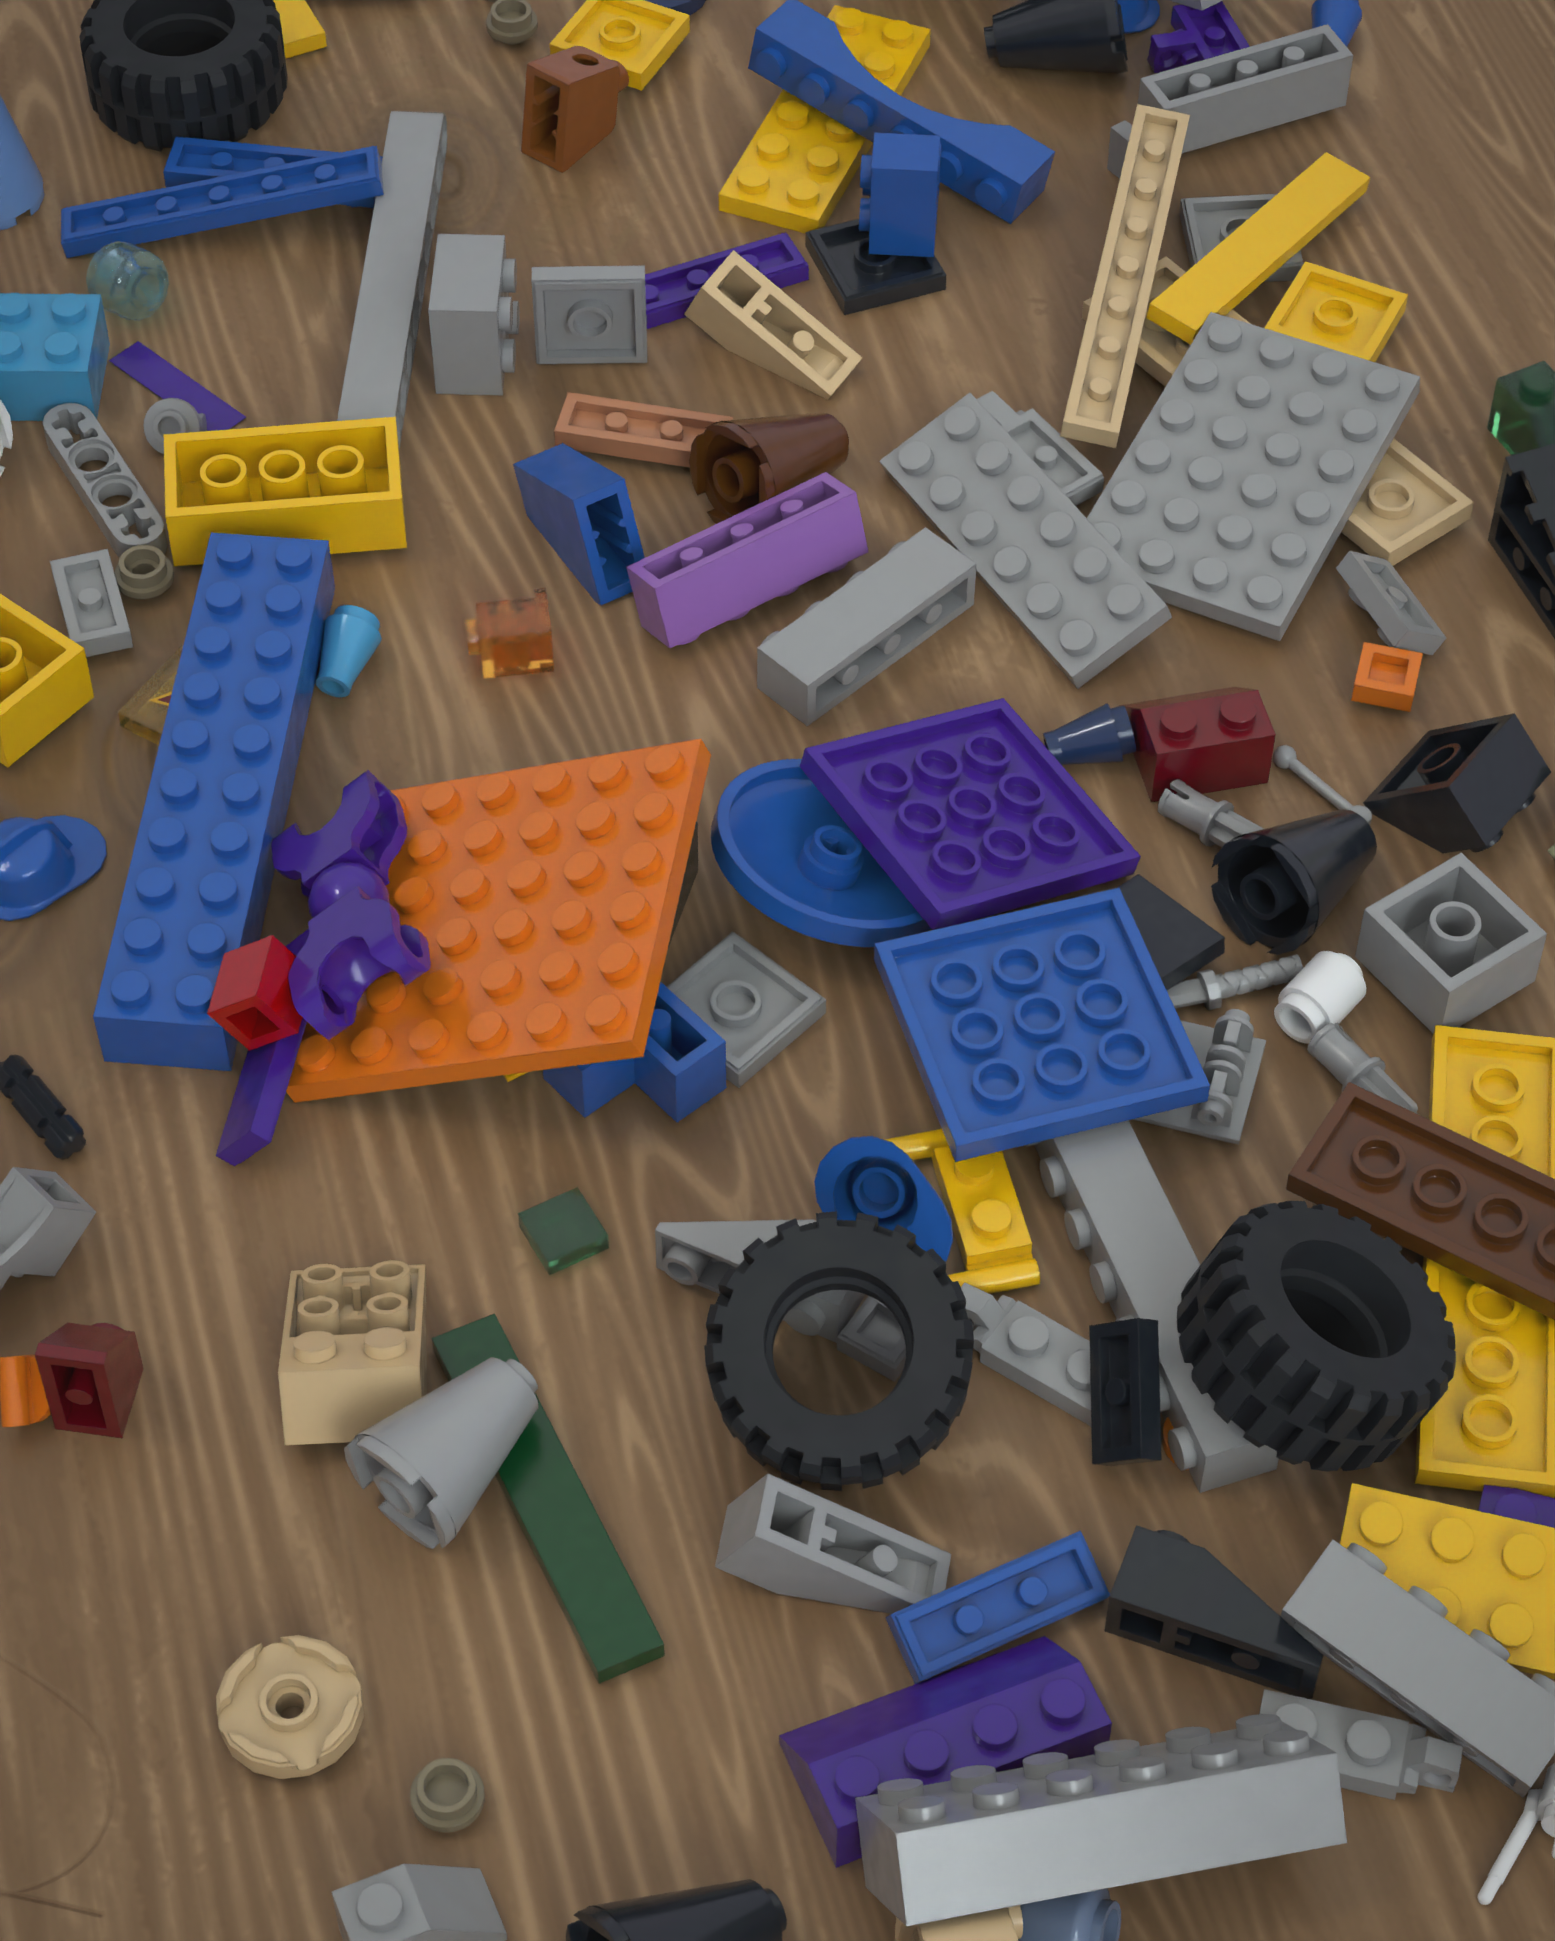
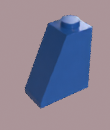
M564 443L514 463L513 467L527 517L594 601L599 605H604L633 592L627 566L644 559L645 556L625 479Z

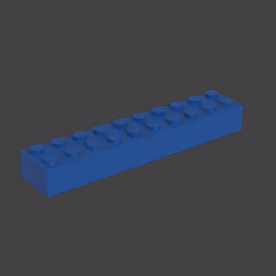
M213 532L210 534L93 1015L102 1055L106 1062L232 1071L238 1040L212 1019L207 1012L224 953L260 940L275 871L271 842L284 829L321 657L325 619L330 615L335 592L330 547L327 540Z

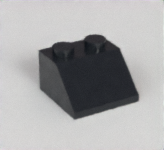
M1513 713L1428 731L1363 804L1374 816L1442 854L1468 849L1476 853L1490 848L1503 836L1502 828L1514 814L1522 811L1534 801L1536 797L1535 790L1549 776L1551 771L1519 719Z

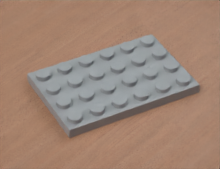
M1210 312L1087 519L1165 603L1281 641L1419 394L1420 376Z

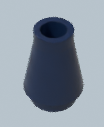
M1108 703L1055 730L1043 733L1044 745L1061 765L1123 762V755L1136 752L1132 726L1124 705L1110 708Z

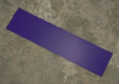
M139 341L109 360L160 398L182 399L191 404L197 413H204L207 421V431L228 430L246 418V416Z

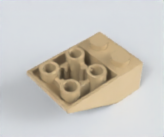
M390 1260L377 1263L372 1267L340 1268L333 1264H317L305 1270L291 1271L278 1368L284 1445L351 1442L357 1434L427 1394L426 1264L408 1265L401 1261Z

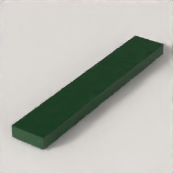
M495 1313L432 1338L433 1352L448 1382L491 1357L498 1358L504 1362L508 1359H514L519 1362ZM534 1392L538 1400V1409L495 1476L600 1684L665 1656L664 1643Z

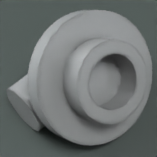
M166 398L156 402L149 408L144 418L146 439L155 450L164 454V434L207 431L205 414L197 413L191 404L179 398Z

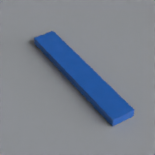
M371 146L61 209V245L66 257L71 258L384 195L381 158L377 146Z

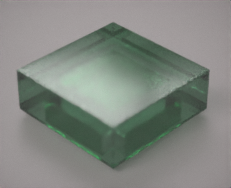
M578 1187L518 1213L519 1227L549 1275L609 1249L608 1234Z

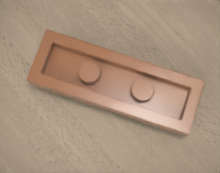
M568 392L554 430L555 446L564 443L577 451L690 468L691 445L695 437L704 433L707 429L705 427L715 422L733 420V417Z

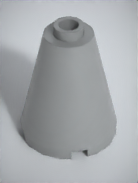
M491 1357L357 1434L344 1448L345 1460L354 1478L363 1490L372 1481L376 1484L378 1490L386 1499L378 1508L391 1522L425 1547L434 1549L440 1543L441 1548H444L456 1537L537 1411L539 1405L534 1394L538 1389L537 1382L531 1373L518 1361L508 1359L504 1362L498 1358Z

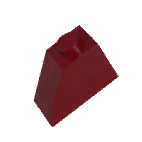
M67 1322L39 1342L35 1352L54 1427L58 1430L123 1438L144 1369L135 1332L123 1330L109 1323H96L90 1326Z

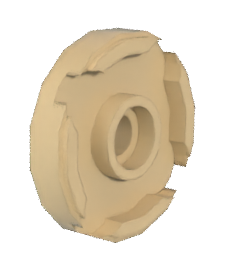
M301 1635L280 1637L281 1643H272L264 1648L262 1643L246 1650L225 1672L216 1695L218 1727L220 1735L232 1757L252 1772L278 1779L310 1776L336 1763L355 1742L364 1718L362 1688L356 1677V1671L348 1657L326 1641ZM290 1706H298L303 1709V1712L295 1718L286 1719L280 1716V1713Z

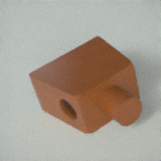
M573 46L528 63L521 152L561 173L568 170L613 131L616 125L618 93L626 89L629 84V75L625 67L620 62L610 60L583 46Z

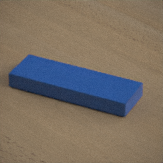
M1080 1530L894 1612L886 1617V1621L914 1684H917L1109 1598L1110 1593Z

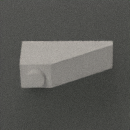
M767 1473L727 1505L715 1567L776 1594L892 1614L946 1589L951 1553Z

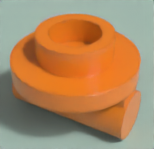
M33 1354L0 1357L2 1427H17L39 1423L51 1415L36 1358Z

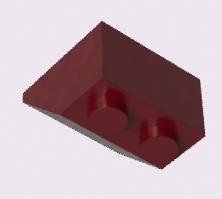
M1229 687L1124 705L1129 716L1136 744V752L1133 754L1151 802L1160 801L1166 788L1172 793L1177 794L1176 791L1170 788V783L1177 779L1185 782L1187 786L1201 794L1268 783L1276 734L1258 690Z

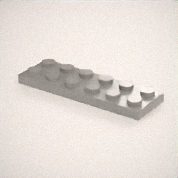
M968 393L880 460L885 473L947 543L976 563V575L1077 689L1172 618L1166 603L971 393Z

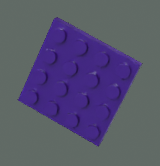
M1004 698L805 748L800 763V768L932 930L974 921L1133 875L1141 857Z

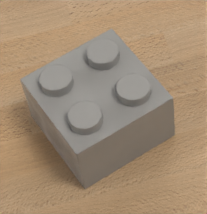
M437 235L428 308L436 394L503 395L505 373L515 372L516 343L515 339H509V334H519L520 306L519 301H513L512 297H509V293H516L517 262L516 259L506 258L505 235Z
M1459 853L1365 908L1355 957L1434 1033L1435 1025L1460 1027L1533 983L1536 979L1547 933L1463 853Z

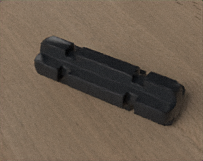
M10 1055L5 1061L0 1062L1 1092L6 1098L14 1099L12 1105L38 1137L46 1138L44 1144L55 1157L64 1160L68 1159L74 1152H80L86 1144L82 1127L71 1115L64 1114L67 1109L39 1076L32 1075L34 1070L22 1056Z

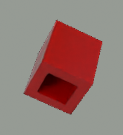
M274 935L226 952L223 955L207 1014L249 1051L299 1033L303 1017L298 1014L293 1004L288 980V973L296 955Z

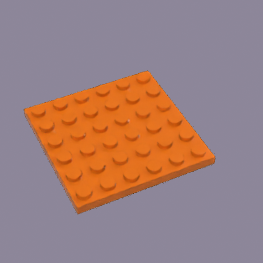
M702 739L390 790L398 798L403 808L407 825V836L399 853L391 862L388 870L389 884L386 887L389 891L390 904L399 913L400 926H412L427 938L431 967L406 987L397 972H388L378 977L365 989L359 999L355 1022L330 1040L326 1039L307 1022L286 1090L294 1103L643 1057L711 754Z

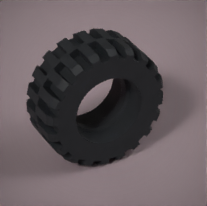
M94 0L91 8L88 9L81 24L82 32L79 38L93 110L99 114V119L114 133L117 131L119 136L133 144L141 141L147 149L162 152L163 147L172 148L175 137L218 141L231 140L232 142H237L247 136L249 129L258 130L269 119L270 113L274 114L284 98L283 93L287 88L288 76L280 14L276 10L273 0Z
M1305 1201L1279 1202L1278 1205L1277 1203H1270L1253 1208L1247 1215L1239 1216L1229 1227L1181 1292V1303L1177 1306V1331L1181 1334L1179 1336L1180 1350L1184 1363H1191L1194 1367L1192 1370V1380L1200 1393H1208L1214 1400L1213 1410L1227 1424L1232 1420L1245 1431L1243 1438L1258 1448L1266 1445L1277 1451L1276 1458L1293 1465L1303 1461L1309 1462L1311 1470L1330 1472L1338 1471L1340 1467L1342 1471L1368 1468L1372 1463L1382 1462L1392 1455L1448 1390V1383L1454 1376L1456 1365L1453 1324L1444 1320L1447 1307L1440 1293L1432 1292L1428 1287V1275L1417 1262L1411 1264L1400 1254L1403 1248L1387 1236L1385 1239H1382L1370 1231L1371 1224L1356 1216L1347 1219L1338 1214L1337 1208L1324 1204L1308 1208Z
M837 1211L816 1213V1222L799 1226L795 1218L776 1226L777 1235L765 1243L760 1238H757L743 1250L744 1260L736 1269L728 1268L718 1285L720 1294L716 1304H710L706 1321L707 1344L704 1346L705 1362L714 1401L718 1405L723 1422L734 1438L737 1437L744 1444L747 1454L763 1467L769 1464L781 1472L782 1478L799 1485L805 1480L821 1484V1490L842 1491V1485L862 1483V1487L865 1489L883 1484L884 1477L898 1471L901 1475H904L920 1465V1458L931 1448L936 1450L949 1435V1428L956 1416L959 1417L967 1397L973 1365L974 1336L972 1320L968 1319L965 1308L966 1298L958 1281H951L946 1273L945 1261L933 1248L928 1251L923 1250L916 1244V1235L900 1225H897L893 1231L879 1226L877 1216L857 1213L856 1221L837 1220ZM850 1290L866 1294L884 1304L892 1312L901 1327L906 1345V1359L901 1377L885 1399L866 1411L850 1415H827L815 1412L797 1402L784 1388L777 1375L773 1361V1346L775 1335L782 1319L797 1303L820 1292Z

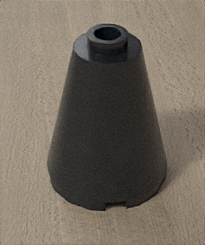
M1027 0L992 16L993 26L984 27L989 59L998 57L1000 67L1112 74L1128 72L1125 31L1121 5L1118 4V0Z
M1342 809L1235 837L1227 842L1214 856L1212 867L1218 864V882L1211 885L1213 899L1224 922L1239 939L1248 945L1258 941L1265 946L1273 948L1267 953L1279 955L1296 950L1313 936L1374 859L1377 850L1374 832L1362 816L1354 811Z
M747 1879L588 1906L574 1914L580 1920L567 1925L565 1936L566 1941H782V1932L786 1929L787 1919L778 1896L771 1889H763L756 1881Z

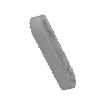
M65 403L50 409L43 419L48 449L117 556L120 558L123 552L137 545H151L157 547L165 554L168 543L161 515L92 411L78 403ZM68 430H72L75 434H80L81 440L74 443L73 437ZM92 460H101L107 463L105 467L96 471L79 469L83 463ZM115 495H124L131 498L126 504L117 507H108L102 504L105 499ZM135 523L137 531L142 537L141 539L135 534H130L129 527Z

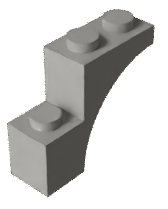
M13 1167L0 1184V1290L10 1275L23 1277L24 1274L55 1277L96 1214V1211L56 1172Z

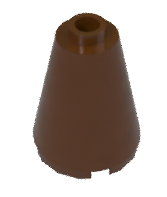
M826 412L719 421L705 427L707 428L705 432L695 437L691 445L689 465L692 484L698 496L706 493L714 508L707 513L713 522L718 524L822 473H833L847 459L849 437L845 427L834 416Z

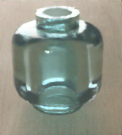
M115 241L103 246L94 255L88 266L86 283L89 294H101L104 310L127 320H142L152 316L161 307L167 296L169 278L167 268L158 256L134 244Z

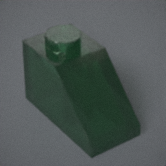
M1545 361L1497 378L1487 429L1511 455L1555 444V371Z

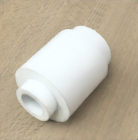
M1332 951L1318 952L1279 994V1004L1274 1009V1015L1281 1029L1294 1040L1309 1044L1313 1036L1327 1024H1340L1366 995V983L1360 966L1345 954Z

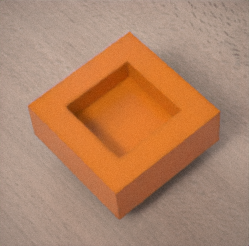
M1364 642L1351 701L1411 712L1423 653Z

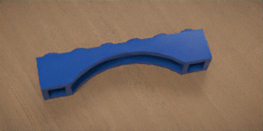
M787 0L756 28L748 69L871 142L874 141V132L940 136V183L1009 224L1044 191L1055 151L1011 125L983 124L953 118L926 109L898 95L874 78L855 59L843 42L834 21L800 1Z

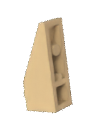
M734 250L701 287L684 314L726 350L827 400L862 359L858 353Z

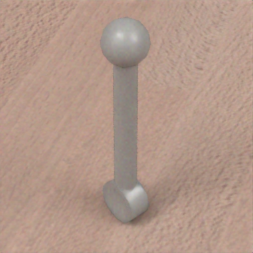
M1288 745L1277 747L1273 753V761L1276 766L1283 769H1291L1337 809L1354 811L1362 816L1370 825L1372 813L1367 807L1350 804L1297 760L1296 751Z

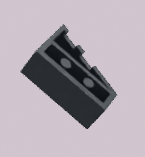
M1555 444L1505 457L1488 541L1555 639Z

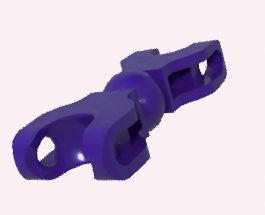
M369 770L343 788L339 809L322 829L310 835H302L295 822L273 838L271 842L274 868L288 879H301V890L303 895L308 898L309 913L312 917L308 921L309 935L306 943L297 954L288 973L292 1001L298 1014L328 1040L355 1022L359 999L365 989L378 977L388 972H397L406 987L431 967L427 938L412 926H400L399 913L390 904L389 891L386 887L389 884L388 870L391 862L399 853L407 836V825L403 808L398 798Z

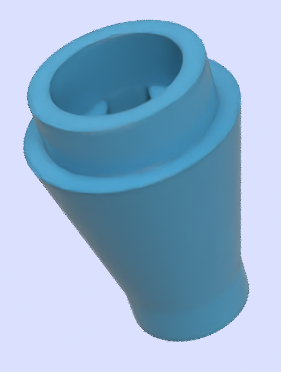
M342 605L335 609L333 615L325 619L320 668L315 682L316 686L325 694L334 697L348 696L353 683L381 643L380 622L368 610L353 605Z

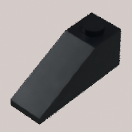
M1136 1525L1109 1596L1105 1632L1293 1696L1312 1700L1324 1656L1208 1550L1191 1544L1186 1538L1175 1532L1167 1530L1152 1531Z

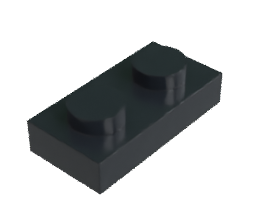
M1134 1318L1089 1325L1092 1464L1118 1466L1161 1461L1158 1320Z

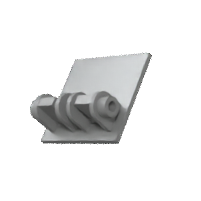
M1239 1009L1226 1011L1225 1015L1217 1019L1214 1028L1180 1020L1210 1084L1208 1101L1133 1120L1239 1145L1266 1040L1253 1037L1254 1028L1250 1023V1016Z

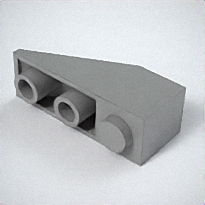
M790 1220L660 1222L655 1229L656 1268L665 1271L667 1275L679 1283L685 1285L697 1284L720 1294L718 1286L729 1267L736 1269L744 1260L743 1250L757 1238H760L764 1243L777 1235L776 1226ZM797 1220V1222L801 1226L816 1222V1220ZM850 1290L820 1292L797 1303L787 1312L782 1320L786 1321L791 1328L799 1333L809 1336L819 1335L837 1343V1336L851 1320L865 1294Z

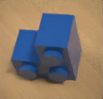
M874 132L872 155H862L860 188H863L862 195L870 196V198H861L859 231L869 232V254L934 257L940 186V136Z
M660 981L643 1057L543 1070V1079L584 1118L633 1084H636L678 1123L726 1089V1041Z

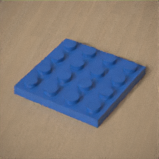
M1120 888L883 941L874 945L875 964L955 1162L1208 1101L1210 1090L1208 1079Z

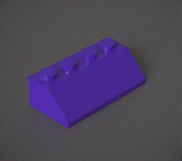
M1042 1636L779 1735V1744L832 1861L837 1868L862 1858L855 1798L878 1794L877 1786L879 1784L904 1778L919 1779L923 1782V1785L951 1781L950 1773L952 1771L975 1765L992 1766L996 1769V1772L1023 1768L1024 1758L1039 1753H1064L1068 1755V1759L1095 1755L1094 1747L1099 1743L1110 1740L1112 1722L1081 1662L1052 1640Z

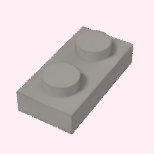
M108 549L50 561L68 636L85 649L86 657L132 648L131 632Z
M1349 551L1336 567L1350 587L1348 590L1350 598L1362 609L1369 612L1379 626L1377 629L1379 637L1389 647L1433 655L1446 640V636L1386 559Z

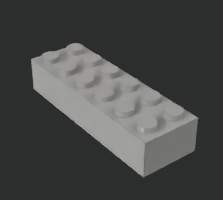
M1257 1714L1239 1718L1236 1720V1729L1210 1733V1729L1205 1727L1178 1728L1165 1734L1166 1742L1140 1746L1139 1742L1135 1740H1111L1097 1744L1094 1747L1095 1755L1068 1759V1755L1064 1753H1039L1024 1758L1023 1768L996 1772V1769L992 1766L975 1765L952 1771L950 1773L951 1781L923 1785L921 1780L913 1778L886 1781L877 1786L878 1794L855 1798L865 1887L904 1925L912 1926L1347 1843L1337 1752L1309 1737L1308 1732L1296 1730L1282 1722L1281 1718L1277 1715Z

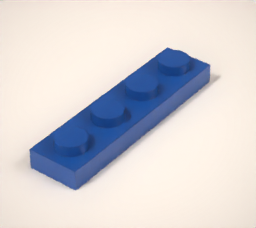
M175 137L163 170L165 186L171 187L341 152ZM376 197L337 205L374 208Z

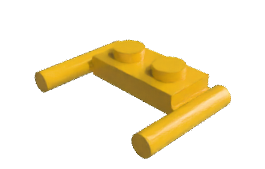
M942 1129L883 1139L894 1143L913 1161L932 1158L936 1177L947 1211L952 1219V1228L966 1269L964 1272L949 1274L948 1276L952 1282L958 1281L960 1287L964 1283H968L989 1294L1040 1284L1038 1264L1032 1256V1241L1002 1151L955 1162Z

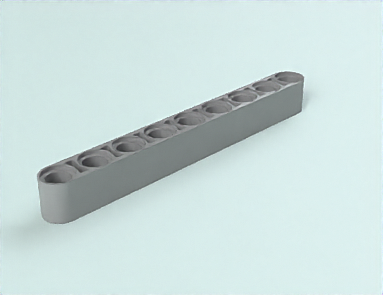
M391 111L381 164L384 195L376 196L337 419V421L396 417L399 449L447 151L446 114L440 112Z

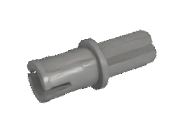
M1178 779L1170 783V788L1176 791L1177 794L1172 793L1166 788L1158 804L1160 815L1170 818L1200 835L1201 843L1210 847L1215 844L1223 847L1237 836L1264 829L1235 813L1232 803L1226 800L1216 802Z
M1329 1023L1313 1036L1308 1044V1053L1316 1058L1343 1085L1342 1092L1347 1084L1351 1082L1418 1114L1417 1103L1384 1072L1386 1067L1384 1061L1380 1057L1371 1058L1343 1030L1339 1023Z

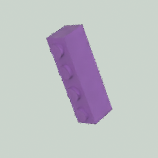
M825 472L627 566L641 627L668 648L688 644L696 640L701 633L726 621L740 619L747 615L751 609L775 597L789 595L795 592L800 585L820 575L841 570L849 561L868 553L857 494L854 490Z

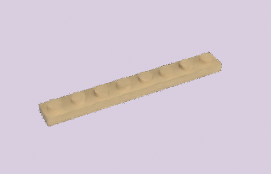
M1137 104L1060 437L1112 448L1117 446L1190 118L1188 114Z

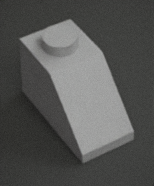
M404 1863L332 1891L339 1931L343 1941L508 1940L506 1930L480 1868Z

